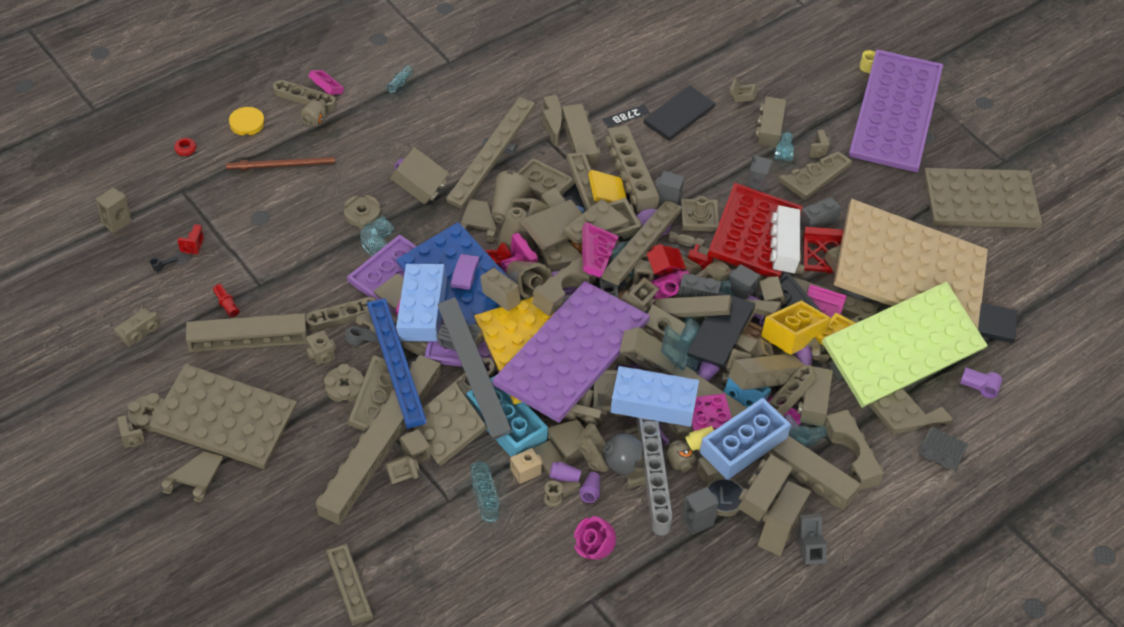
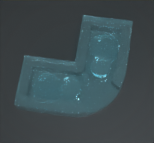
M384 216L367 224L360 233L361 245L371 256L375 255L387 245L382 238L394 232V226Z

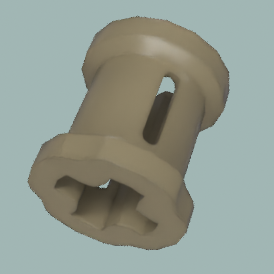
M555 480L547 482L544 487V503L549 507H557L562 503L561 494L563 486Z

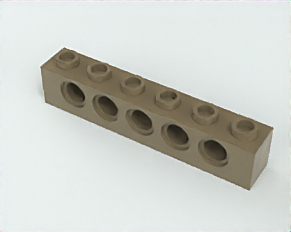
M629 127L608 128L607 136H605V145L609 147L610 156L615 161V168L619 170L620 178H622V182L625 184V191L630 195V203L635 207L637 213L646 209H658L659 194Z

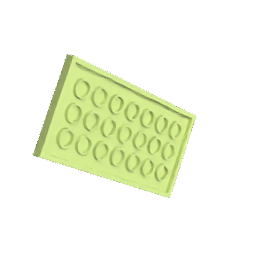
M947 282L827 336L822 340L823 345L862 408L988 346Z

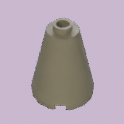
M508 171L500 172L496 179L491 215L494 221L500 224L504 223L512 198H526L532 186H529L530 182L528 179L515 172L512 175L507 174Z
M514 207L507 212L498 237V246L501 243H505L509 251H511L512 235L519 233L523 239H526L529 248L533 250L534 239L520 223L523 218L527 217L526 212L522 208Z
M513 261L507 267L508 277L511 281L519 284L520 295L526 299L534 297V289L538 285H543L552 276L551 270L542 263Z

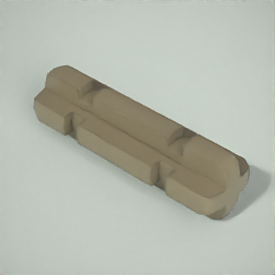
M670 231L668 236L669 242H678L677 244L692 248V246L699 244L701 248L704 245V240L701 238L694 239L693 236L681 233L678 235L677 232Z

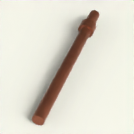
M335 157L251 162L240 160V162L226 163V170L241 169V171H249V169L335 164Z

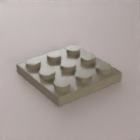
M453 383L423 408L427 424L413 427L414 430L419 429L430 445L431 455L440 466L488 429L483 419L456 383Z

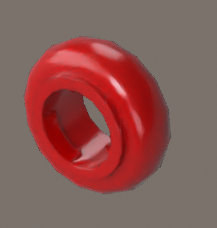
M181 138L174 145L175 152L180 156H189L197 148L195 141L190 138Z

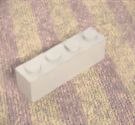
M778 205L777 211L773 212L771 217V223L774 224L771 228V235L773 237L770 248H773L770 261H773V269L795 273L800 261V210Z

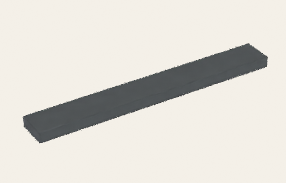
M456 297L437 304L492 439L496 440L512 433Z

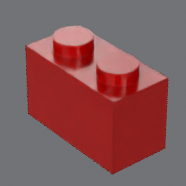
M659 244L652 247V251L646 253L654 274L666 276L679 270H686L678 248Z

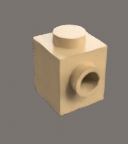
M532 448L510 457V470L519 484L541 475L543 460L539 454L536 455Z

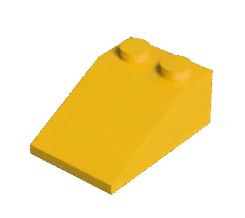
M801 300L767 316L761 337L792 355L802 350L831 321V318Z

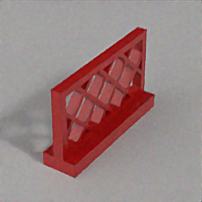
M805 227L802 236L804 271L834 273L831 267L825 263L826 259L822 260L816 253L820 250L827 253L828 249L826 246L828 244L835 247L841 245L844 230ZM808 243H815L818 248L812 251L808 247ZM813 257L819 263L817 265H808V260Z

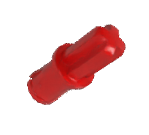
M219 283L214 286L213 291L219 299V305L225 309L230 318L236 317L240 310L234 303L233 296L226 292L222 284Z

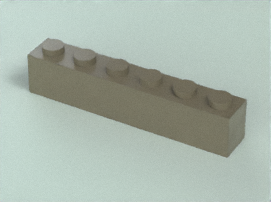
M305 313L186 322V342L189 352L307 344Z

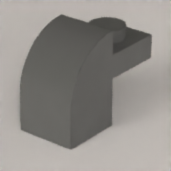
M821 514L799 515L797 539L804 563L806 565L827 563V543L822 537Z

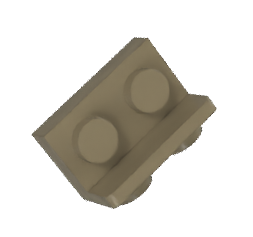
M144 308L114 328V332L130 347L161 326L159 316L156 312L151 313Z
M588 424L577 436L575 442L579 447V451L587 460L588 466L593 471L607 472L608 467L604 460L603 451L606 443L596 426Z

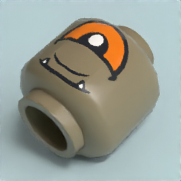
M310 101L301 110L304 124L318 126L327 117L325 105L320 101Z
M678 440L668 446L666 456L674 470L686 472L693 467L692 464L695 462L696 456L688 442Z

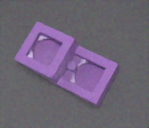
M460 255L452 277L451 287L470 290L475 280V271L479 265V257Z

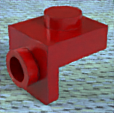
M501 243L497 250H484L500 268H502L501 261L512 256L505 243Z
M696 244L694 249H690L687 258L702 267L701 272L709 264L713 263L714 258L699 253L700 245Z

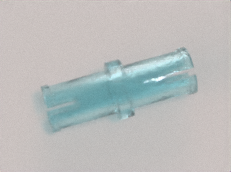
M408 65L404 66L399 73L393 76V79L386 85V89L389 88L388 91L390 93H395L413 74L412 68Z

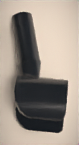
M152 257L149 260L153 270L157 272L161 271L164 265L178 261L177 257L161 261L158 257Z

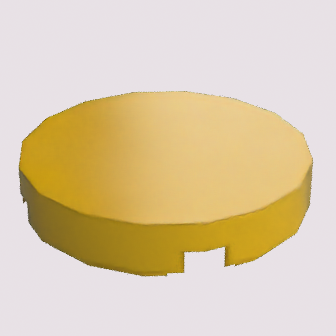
M254 107L239 108L229 117L230 129L238 135H254L264 127L263 113Z

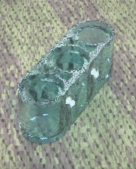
M477 461L470 468L471 485L481 518L486 522H494L499 518L498 495L488 465L485 462Z

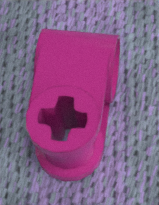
M672 273L650 281L659 288L653 298L655 300L664 299L677 294L681 285V278L677 274ZM667 282H673L676 287L668 286Z

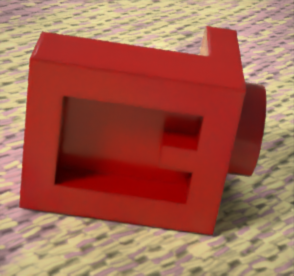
M194 224L192 232L188 234V238H178L177 242L180 252L199 254L204 240L202 225Z

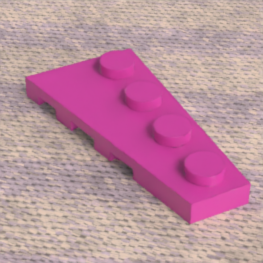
M585 222L582 227L583 271L600 278L619 236Z

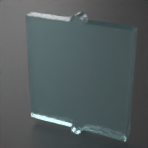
M666 326L661 352L670 359L671 363H674L683 371L686 368L689 344L680 337L679 333L677 334L672 328Z

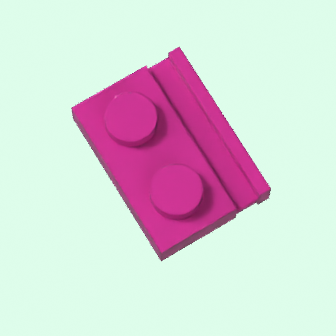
M810 285L807 295L822 313L830 318L835 313L841 315L847 298L846 295L814 285Z

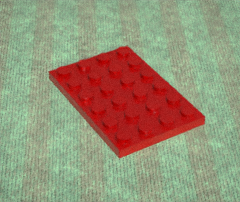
M734 183L707 256L736 266L741 264L767 277L778 276L779 278L782 271L773 269V261H770L773 248H770L773 237L771 235V228L774 224L771 223V217L773 212L777 211L778 205L799 209L800 214L803 206Z

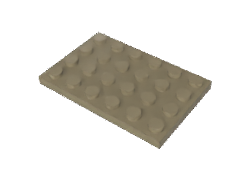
M924 169L923 173L933 225L1040 228L1042 225L1030 170Z
M185 364L151 422L150 430L265 469L297 406V401Z

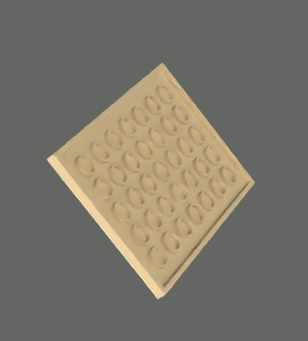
M851 199L848 205L833 285L893 307L947 282L978 330L988 249Z

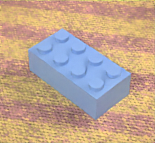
M406 264L396 326L400 341H437L436 335L440 330L442 315L437 304L444 302L447 284L444 264Z
M619 366L612 395L611 413L691 427L699 380Z
M761 398L704 437L701 442L700 454L728 480L786 440L791 424L764 398Z

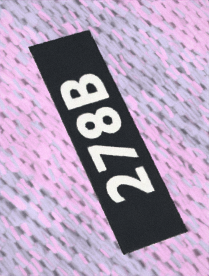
M643 104L602 120L610 128L650 114V112Z

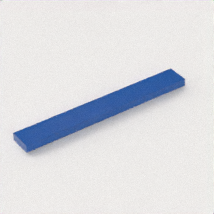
M386 298L367 302V308L406 428L427 424Z

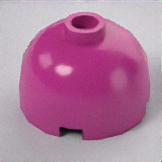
M592 516L591 518H585L578 524L574 532V538H576V545L574 547L577 553L584 558L601 560L609 556L614 550L617 539L616 532L609 522L600 517Z

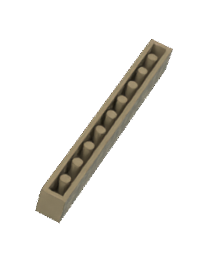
M419 355L416 361H412L409 369L422 404L441 376V363ZM394 389L390 393L387 403L381 406L378 416L371 420L367 432L360 436L356 448L351 449L345 464L342 463L336 477L329 481L327 490L318 497L316 501L318 516L340 525L406 428Z
M697 374L691 378L699 380L697 397L724 393ZM725 393L732 418L747 409V407ZM790 436L763 455L768 460L772 454L793 467L789 473L791 476L843 511L858 495L861 486L859 482Z

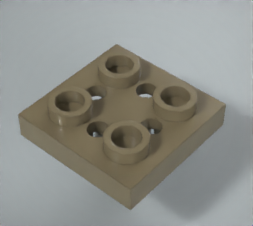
M699 196L697 199H681L682 231L716 232L719 224L717 200H708L704 196Z
M588 390L579 400L578 405L575 404L567 413L565 420H579L585 422V425L594 424L595 426H602V411L590 408L594 391Z

